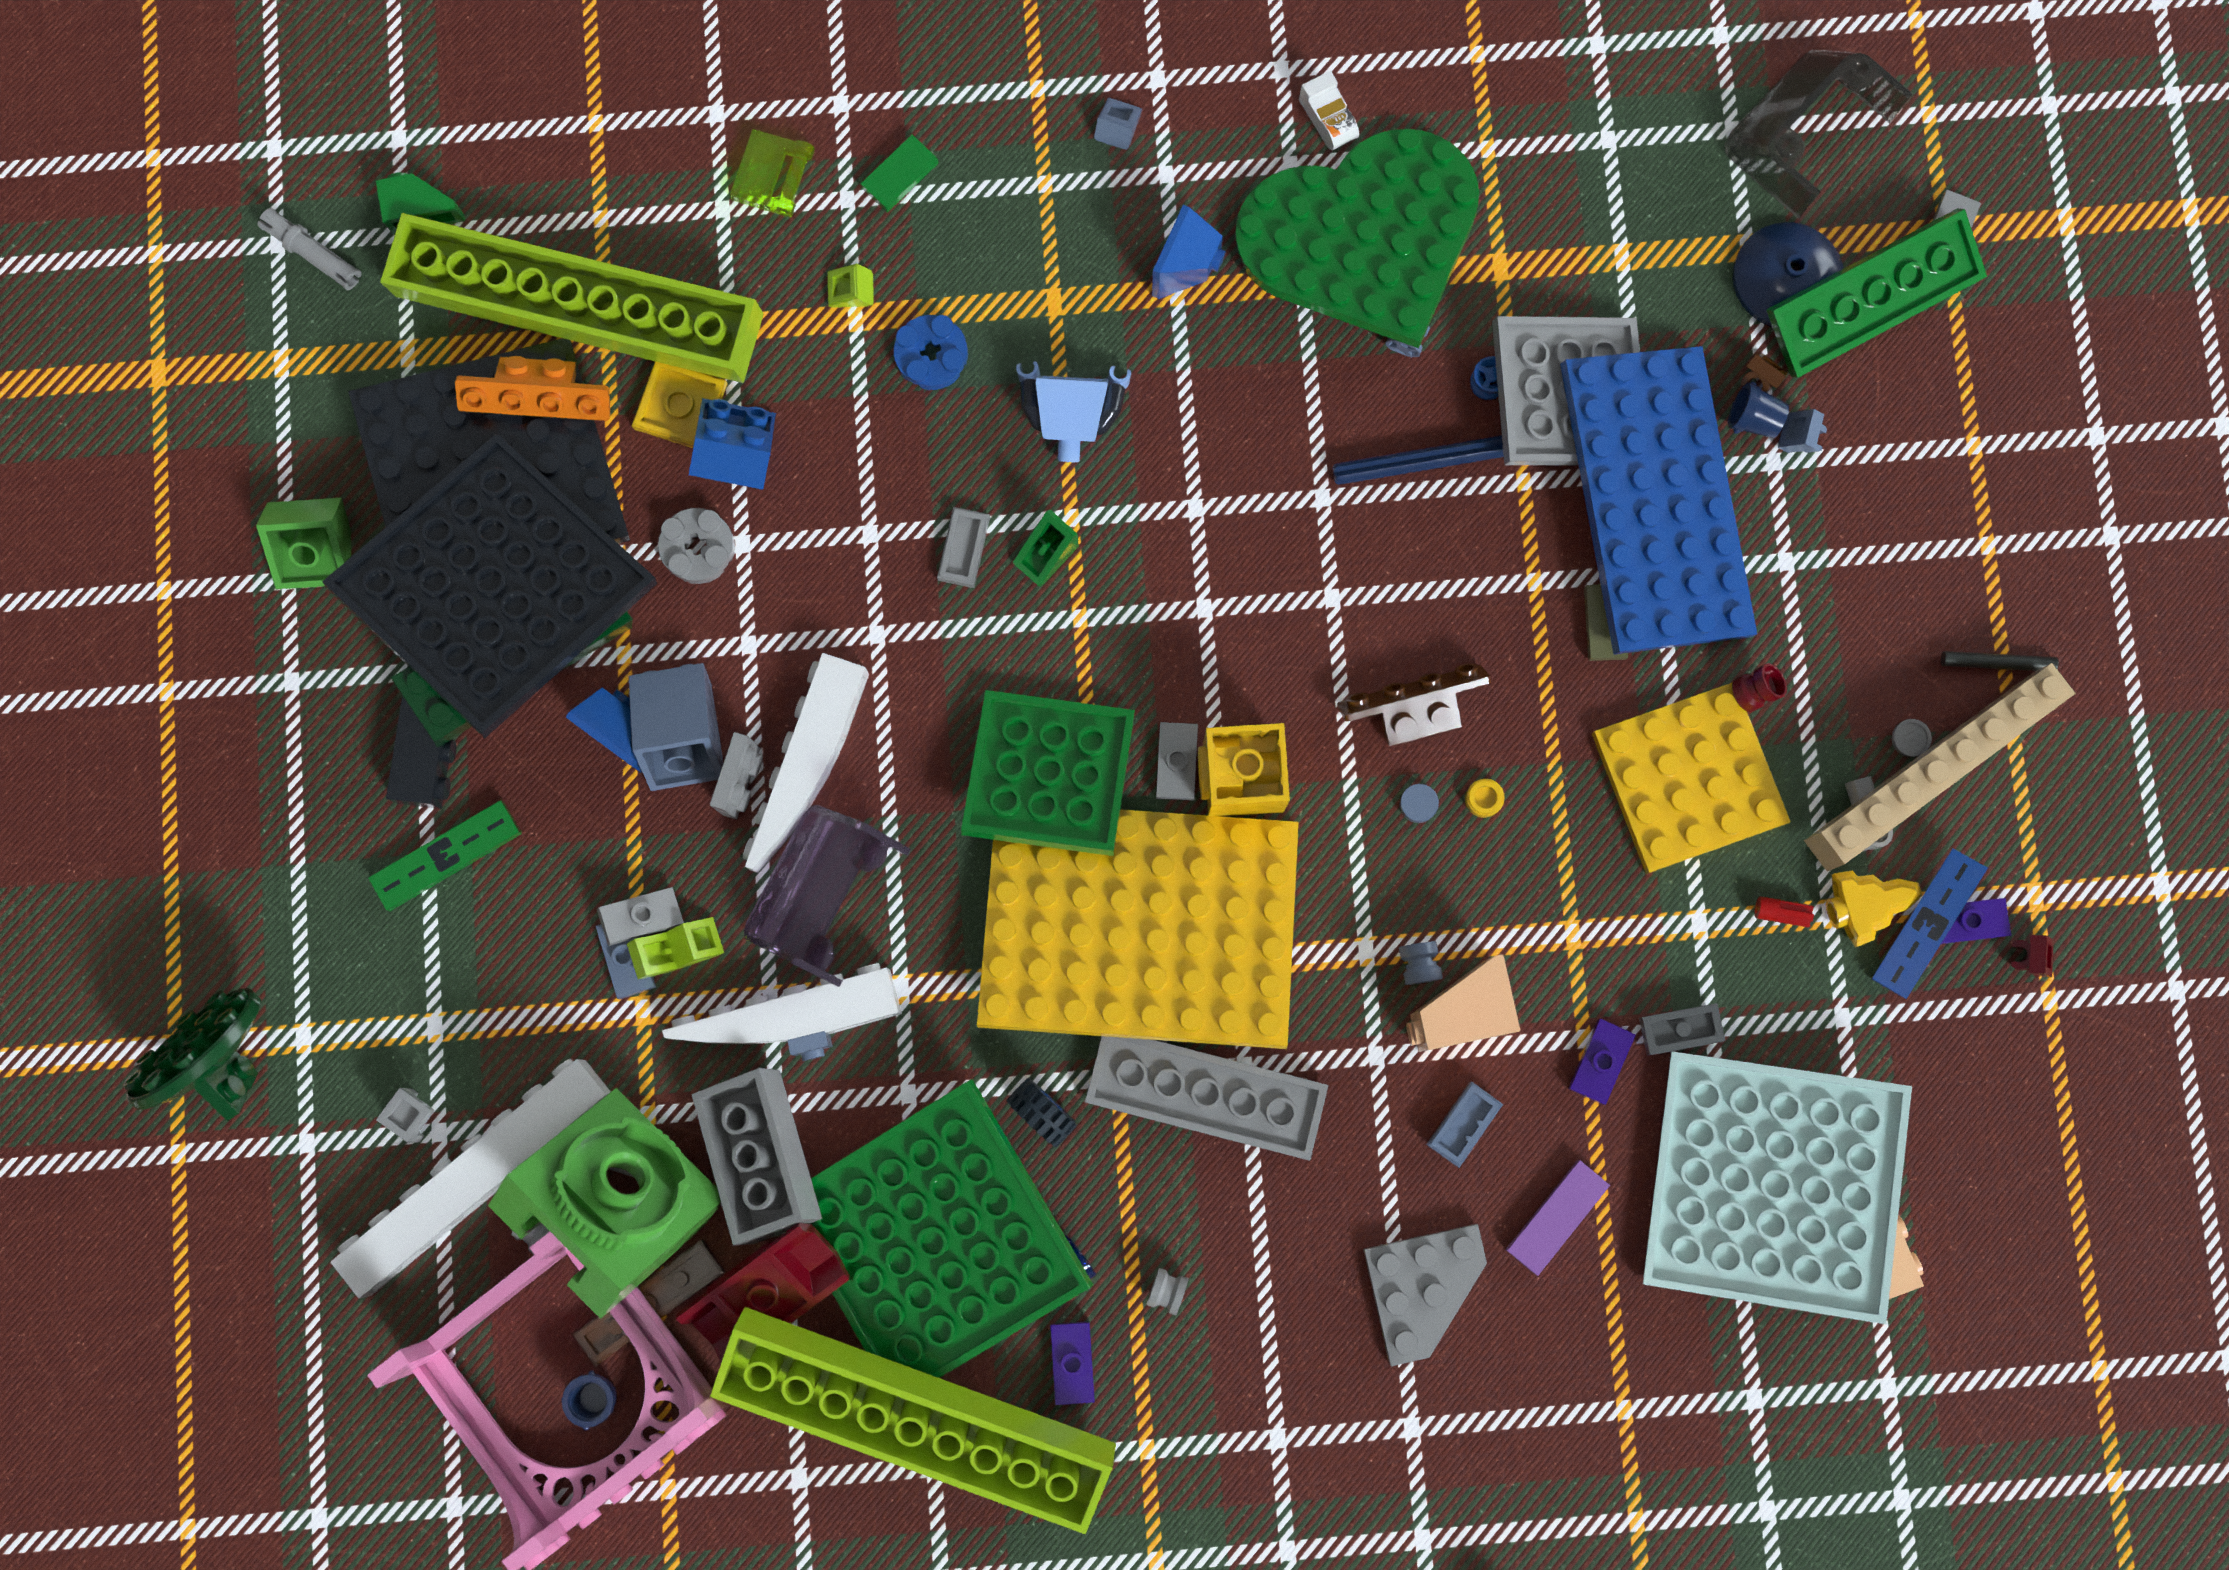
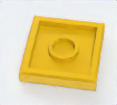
M655 361L632 427L634 430L693 448L702 398L722 400L728 383L726 380L712 375Z

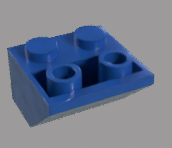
M702 398L689 475L763 490L771 453L776 413L768 412L760 407H744L730 404L721 399L709 400Z

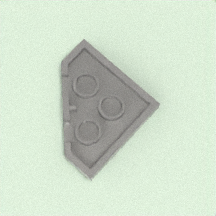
M1478 1224L1363 1249L1390 1366L1427 1359L1433 1353L1487 1264Z

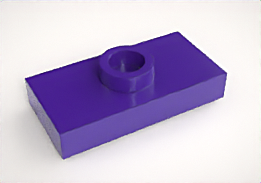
M1999 898L1967 902L1941 944L2012 936L2006 899Z
M1598 1019L1568 1089L1597 1103L1606 1105L1636 1034L1603 1019Z
M1090 1321L1051 1324L1055 1405L1094 1403Z

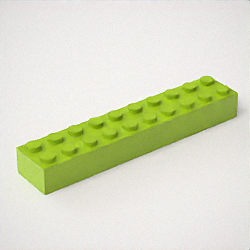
M401 213L380 281L398 298L744 383L764 315L756 300L405 213Z
M744 1307L733 1329L710 1397L1083 1534H1086L1113 1468L1116 1449L1115 1442Z

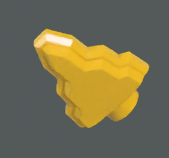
M1853 871L1831 874L1834 897L1826 900V911L1832 926L1836 929L1844 927L1854 947H1858L1875 940L1876 932L1890 926L1894 914L1908 910L1923 895L1917 882L1902 879L1882 882L1874 875L1857 876Z

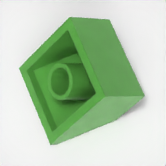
M342 498L267 502L256 527L276 590L325 586L322 581L351 557V529Z

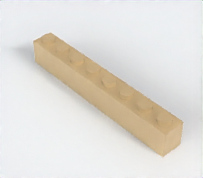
M2053 663L2031 673L1813 833L1804 842L1827 872L1846 864L2076 693Z

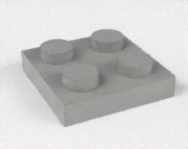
M736 732L733 734L710 806L720 814L733 819L738 818L740 811H746L751 797V791L747 790L751 776L758 775L763 760V755L759 754L760 748L749 736Z

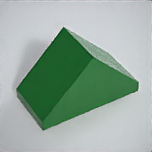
M1049 509L1016 556L1013 564L1041 587L1079 547L1078 533Z

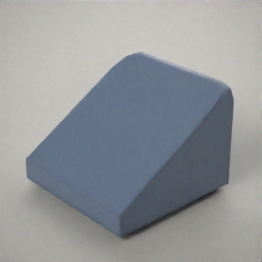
M1108 98L1098 117L1094 138L1097 141L1121 149H1128L1142 109Z

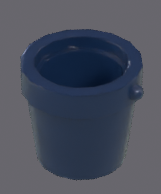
M1755 382L1746 383L1738 392L1728 417V427L1733 429L1735 434L1746 431L1775 438L1781 432L1786 422L1789 405L1762 391L1760 387L1756 386Z
M591 1370L588 1374L581 1375L572 1380L565 1388L562 1397L563 1411L567 1419L573 1424L588 1430L590 1427L605 1421L613 1412L617 1399V1390L612 1381L606 1377L596 1375Z

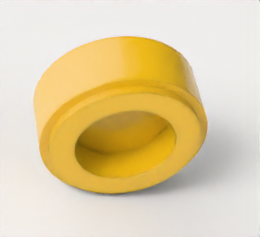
M1491 779L1475 781L1465 794V804L1468 810L1473 815L1481 818L1495 815L1502 808L1505 799L1502 787Z

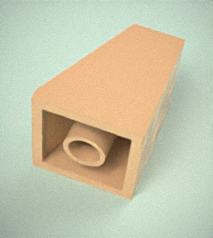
M1496 955L1483 961L1410 1015L1412 1021L1406 1024L1411 1046L1417 1045L1418 1052L1520 1032L1504 955Z

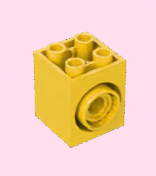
M1284 723L1206 728L1203 746L1198 747L1200 795L1202 800H1207L1208 816L1283 813L1290 801Z

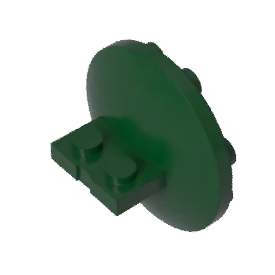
M241 988L228 994L220 990L204 1004L205 1008L196 1014L191 1010L184 1014L174 1025L177 1030L155 1051L149 1050L134 1064L138 1071L132 1074L123 1084V1087L127 1090V1101L137 1110H145L174 1100L195 1089L226 1121L238 1115L246 1101V1094L252 1088L258 1072L254 1069L252 1062L247 1057L240 1055L237 1049L249 1033L261 1007L260 997L250 988Z

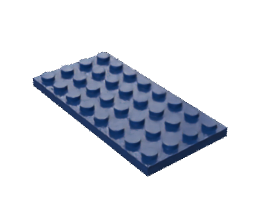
M1703 347L1565 359L1560 364L1613 655L1750 638L1757 635Z

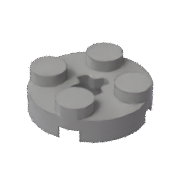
M690 508L678 512L663 523L658 549L662 562L672 574L688 583L703 584L717 579L724 573V569L728 566L729 561L733 559L735 540L727 523L716 512L703 508ZM695 537H698L700 541L706 540V546L701 547V554L695 555L691 549L687 550V545Z

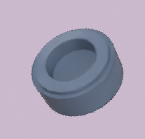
M1415 784L1404 791L1400 798L1399 806L1401 813L1407 820L1414 823H1423L1430 820L1436 814L1439 800L1436 792L1431 787L1424 784Z

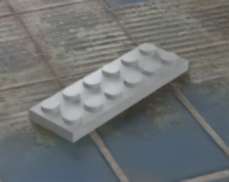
M1102 1036L1085 1103L1310 1161L1328 1085L1156 1040Z

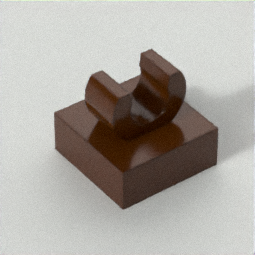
M1759 350L1748 363L1747 367L1751 370L1744 375L1741 384L1744 386L1750 379L1759 378L1763 383L1761 390L1767 393L1770 385L1775 388L1780 385L1787 376L1788 371Z

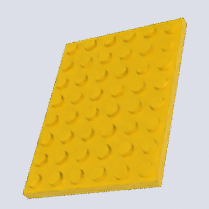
M1120 810L1114 856L993 840L977 1027L1287 1049L1299 822Z

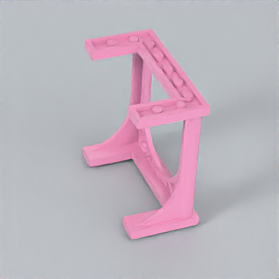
M551 1232L547 1233L530 1247L534 1256L431 1337L398 1350L368 1374L375 1387L379 1388L414 1373L485 1471L505 1505L513 1528L514 1547L511 1554L502 1561L507 1570H519L523 1566L526 1570H532L570 1540L567 1532L578 1524L583 1530L600 1517L602 1513L598 1507L608 1499L615 1505L634 1490L629 1483L641 1474L646 1480L665 1464L660 1458L666 1453L673 1450L678 1455L698 1437L727 1416L723 1408L728 1403L710 1397L713 1388L638 1287H636L609 1311L634 1345L640 1357L645 1378V1395L642 1411L629 1437L609 1456L589 1465L579 1467H556L538 1462L520 1451L510 1441L445 1350L566 1254L579 1271L585 1267ZM652 1362L654 1363L657 1369H653ZM661 1377L664 1387L669 1384L673 1391L663 1390L658 1392L655 1389L656 1380ZM658 1401H670L678 1407L679 1416L673 1421L659 1420L652 1412L653 1405ZM647 1426H652L660 1431H666L665 1434H652L649 1436L651 1441L643 1437V1431ZM632 1449L641 1451V1453L635 1457ZM617 1454L624 1455L625 1463L623 1465L616 1462ZM608 1469L615 1473L610 1478H608ZM536 1474H544L548 1478L544 1485L543 1493L539 1489L542 1483L534 1478ZM587 1474L593 1475L596 1483L594 1485V1482H591L587 1486L586 1497L582 1498L584 1493L582 1478ZM563 1477L568 1478L573 1485V1497L566 1506L559 1505L554 1496L555 1485Z

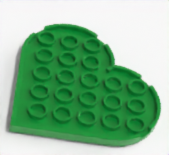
M1415 129L1385 131L1371 136L1355 146L1345 156L1337 170L1315 165L1297 166L1279 171L1259 183L1247 196L1238 214L1236 222L1237 252L1246 268L1248 276L1269 294L1419 348L1475 221L1479 202L1477 177L1465 155L1444 138L1433 133Z

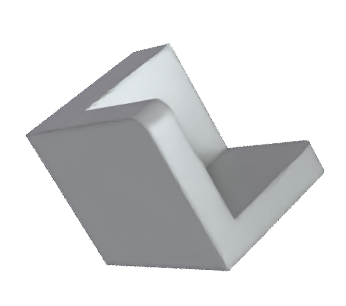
M399 1088L376 1121L406 1142H420L424 1137L420 1130L435 1110L417 1098L418 1092L415 1090Z

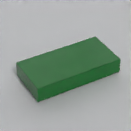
M911 135L861 183V188L888 213L939 164L938 158L914 135Z

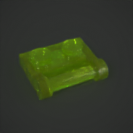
M752 129L730 193L732 201L782 216L792 217L796 207L793 201L806 163L812 160L815 147L805 141H793ZM785 155L792 156L793 159L780 197H772Z

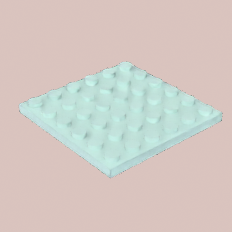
M1671 1052L1643 1284L1886 1324L1912 1086Z

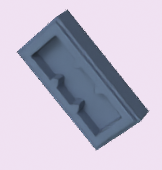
M602 925L596 926L617 999H623L656 988L653 976L638 980L627 943L632 940L608 946Z
M1472 1081L1469 1082L1426 1145L1460 1168L1503 1104Z

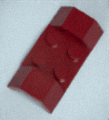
M797 1223L771 1244L769 1242L764 1244L707 1287L706 1293L676 1314V1320L680 1324H692L713 1345L720 1363H722L731 1334L744 1307L791 1324L849 1280V1274L838 1252L812 1224Z

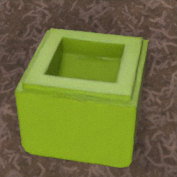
M856 263L827 271L829 307H866L873 305V273L871 270Z

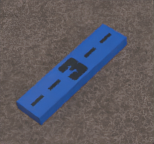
M1952 848L1871 979L1902 998L1907 999L1988 868Z

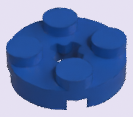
M923 315L912 319L897 331L894 358L900 374L908 382L911 381L913 384L919 385L920 388L926 390H938L951 385L958 379L959 373L967 363L968 348L961 329L948 316ZM929 344H932L934 347L939 346L941 351L936 353L937 359L931 361L928 356H921V352Z

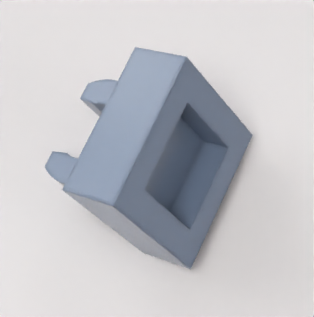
M1815 409L1788 413L1778 448L1787 453L1822 451V446L1818 445L1817 442L1819 434H1824L1827 431V428L1822 424L1824 414Z

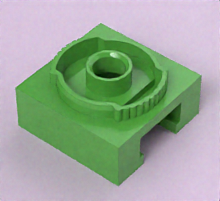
M615 1088L507 1174L488 1206L521 1239L542 1223L585 1266L570 1279L567 1286L601 1319L700 1231L722 1203L717 1187L681 1153L678 1147H675V1142L669 1140L668 1135L663 1134L660 1129H657ZM620 1168L629 1172L637 1180L639 1191L633 1194H623L613 1189L606 1177L607 1169Z

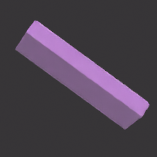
M1577 1160L1506 1248V1251L1538 1276L1610 1185L1582 1161Z

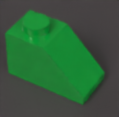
M397 172L388 175L385 179L376 180L382 222L393 235L396 233L401 213L446 224L465 222L464 214L454 200L412 173Z

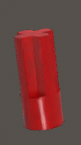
M1759 896L1756 901L1754 915L1756 919L1810 928V923L1814 918V906Z

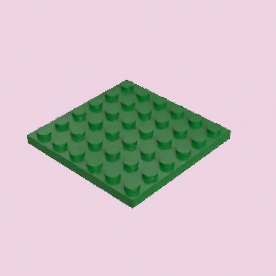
M973 1079L960 1085L811 1178L822 1219L810 1224L835 1248L849 1274V1280L832 1292L864 1350L869 1353L940 1378L1094 1285Z

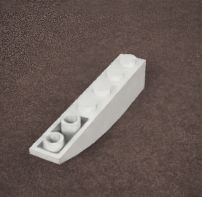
M822 653L819 662L814 661L812 663L807 682L811 683L807 697L801 696L797 703L794 716L799 719L794 732L789 731L784 739L782 753H785L783 763L781 768L776 766L769 781V788L773 789L768 803L763 802L756 817V824L760 825L755 839L749 838L744 849L743 859L747 860L745 867L750 871L758 873L785 843L808 812L828 779L845 743L869 676L864 666Z
M877 963L857 969L858 976L843 979L842 974L820 979L821 986L807 990L805 984L786 988L783 990L784 996L769 1000L768 994L746 1000L747 1007L732 1011L731 1005L709 1010L710 1017L695 1021L694 1015L671 1021L673 1027L662 1030L664 1038L711 1044L787 1042L789 1039L822 1031L832 1034L902 1014L890 969H880V965Z

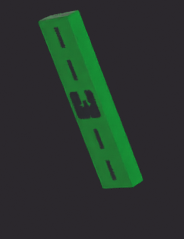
M500 800L375 873L368 879L385 909L392 911L518 837L522 832L505 802Z

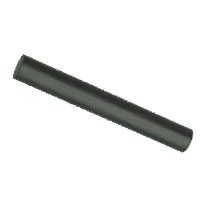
M1943 651L1941 654V665L1951 667L2037 671L2053 663L2057 670L2059 666L2057 657Z

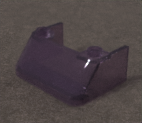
M819 805L810 807L799 821L744 928L745 939L840 987L843 980L825 972V969L831 965L834 959L833 943L825 935L859 870L871 872L879 868L886 860L888 849L908 856L911 849L864 822Z

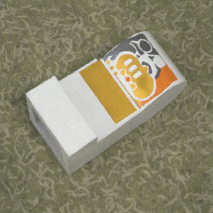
M1331 71L1303 84L1299 101L1326 146L1330 150H1334L1358 138L1359 129L1352 113L1347 109V105L1337 88L1338 82Z

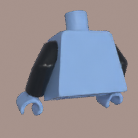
M1033 361L1034 370L1029 374H1024L1021 363L1017 364L1016 370L1021 382V408L1033 429L1042 432L1043 439L1058 440V461L1080 462L1081 441L1094 442L1097 435L1107 433L1121 413L1125 389L1128 387L1131 378L1130 369L1127 370L1125 378L1118 379L1114 376L1115 366H1111L1108 379L1040 376L1039 367L1035 361Z

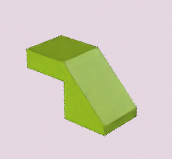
M713 917L683 923L665 933L637 938L627 943L638 980L669 973L724 953Z

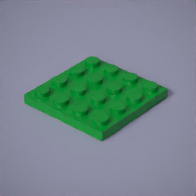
M985 690L961 834L963 836L1114 856L1135 710Z

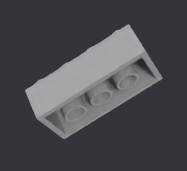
M757 1068L692 1094L733 1245L756 1244L785 1233L797 1223L810 1224L822 1219L780 1070Z

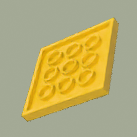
M1732 683L1592 733L1646 874L1791 822L1748 713L1739 706L1733 695Z

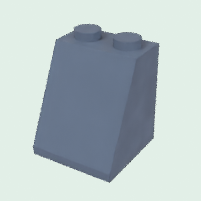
M704 663L686 664L677 668L646 671L642 674L630 675L629 694L632 750L650 790L656 791L718 780L724 763L712 684Z

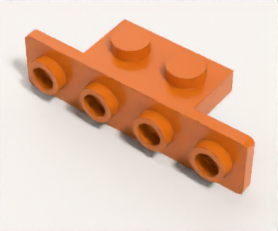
M521 356L500 357L494 378L457 376L455 380L457 409L459 411L608 421L611 414L609 387L606 385L575 383L576 362L562 361L555 358L540 360L526 359Z

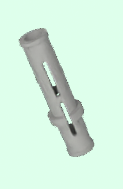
M269 208L262 213L260 219L266 223L258 221V227L280 241L285 250L289 253H297L346 290H351L357 285L359 279L355 278L354 275L358 278L361 277V271L308 235L306 228L300 224L298 226L294 225L273 208Z

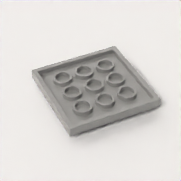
M1497 316L1492 321L1504 464L1578 465L1560 364L1565 359L1640 352L1637 318Z

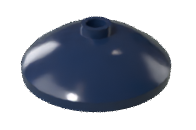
M1775 223L1756 231L1742 245L1733 266V285L1736 295L1745 310L1756 320L1772 327L1766 309L1842 270L1843 264L1834 245L1819 231L1799 223ZM1790 263H1797L1801 271L1793 270Z

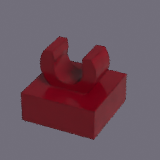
M2030 935V943L2024 940L2013 941L2012 947L2026 949L2028 956L2023 962H2011V966L2021 971L2029 970V973L2035 977L2052 978L2054 940L2047 935Z

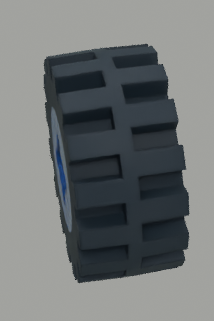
M1026 1078L1006 1100L1030 1127L1056 1148L1078 1125L1052 1097L1030 1078Z

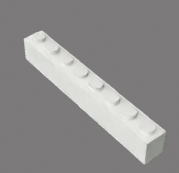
M568 1059L560 1064L552 1072L554 1078L545 1086L537 1084L522 1096L524 1101L522 1105L513 1112L511 1109H507L499 1114L491 1122L494 1128L483 1137L477 1134L461 1146L463 1153L452 1162L450 1159L441 1162L430 1172L433 1178L422 1187L416 1184L400 1196L399 1199L402 1203L391 1212L388 1209L382 1211L368 1223L371 1229L364 1235L359 1237L356 1234L338 1247L337 1250L340 1254L331 1261V1264L358 1299L372 1296L493 1196L507 1174L611 1092L586 1060L576 1059L573 1062L571 1059Z

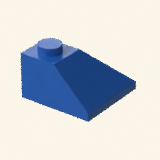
M1185 205L1182 206L1153 269L1152 297L1157 299L1206 282L1212 270L1218 272L1225 257L1226 251L1221 249L1223 236L1195 211Z
M601 688L566 715L568 720L642 773L632 750L630 698L618 689L611 694L604 688Z

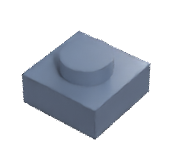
M825 1031L787 1040L790 1055H801L802 1061L825 1056L824 1049L833 1047L831 1036L825 1033Z

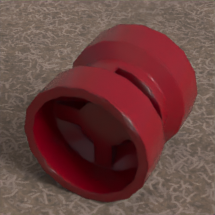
M1767 663L1756 668L1753 675L1747 673L1734 679L1732 691L1739 706L1751 713L1762 708L1766 701L1774 702L1785 697L1787 685L1780 670L1775 665Z

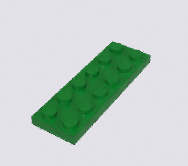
M1957 208L1766 309L1789 374L1791 377L1798 378L1986 278L1987 274L1966 210Z

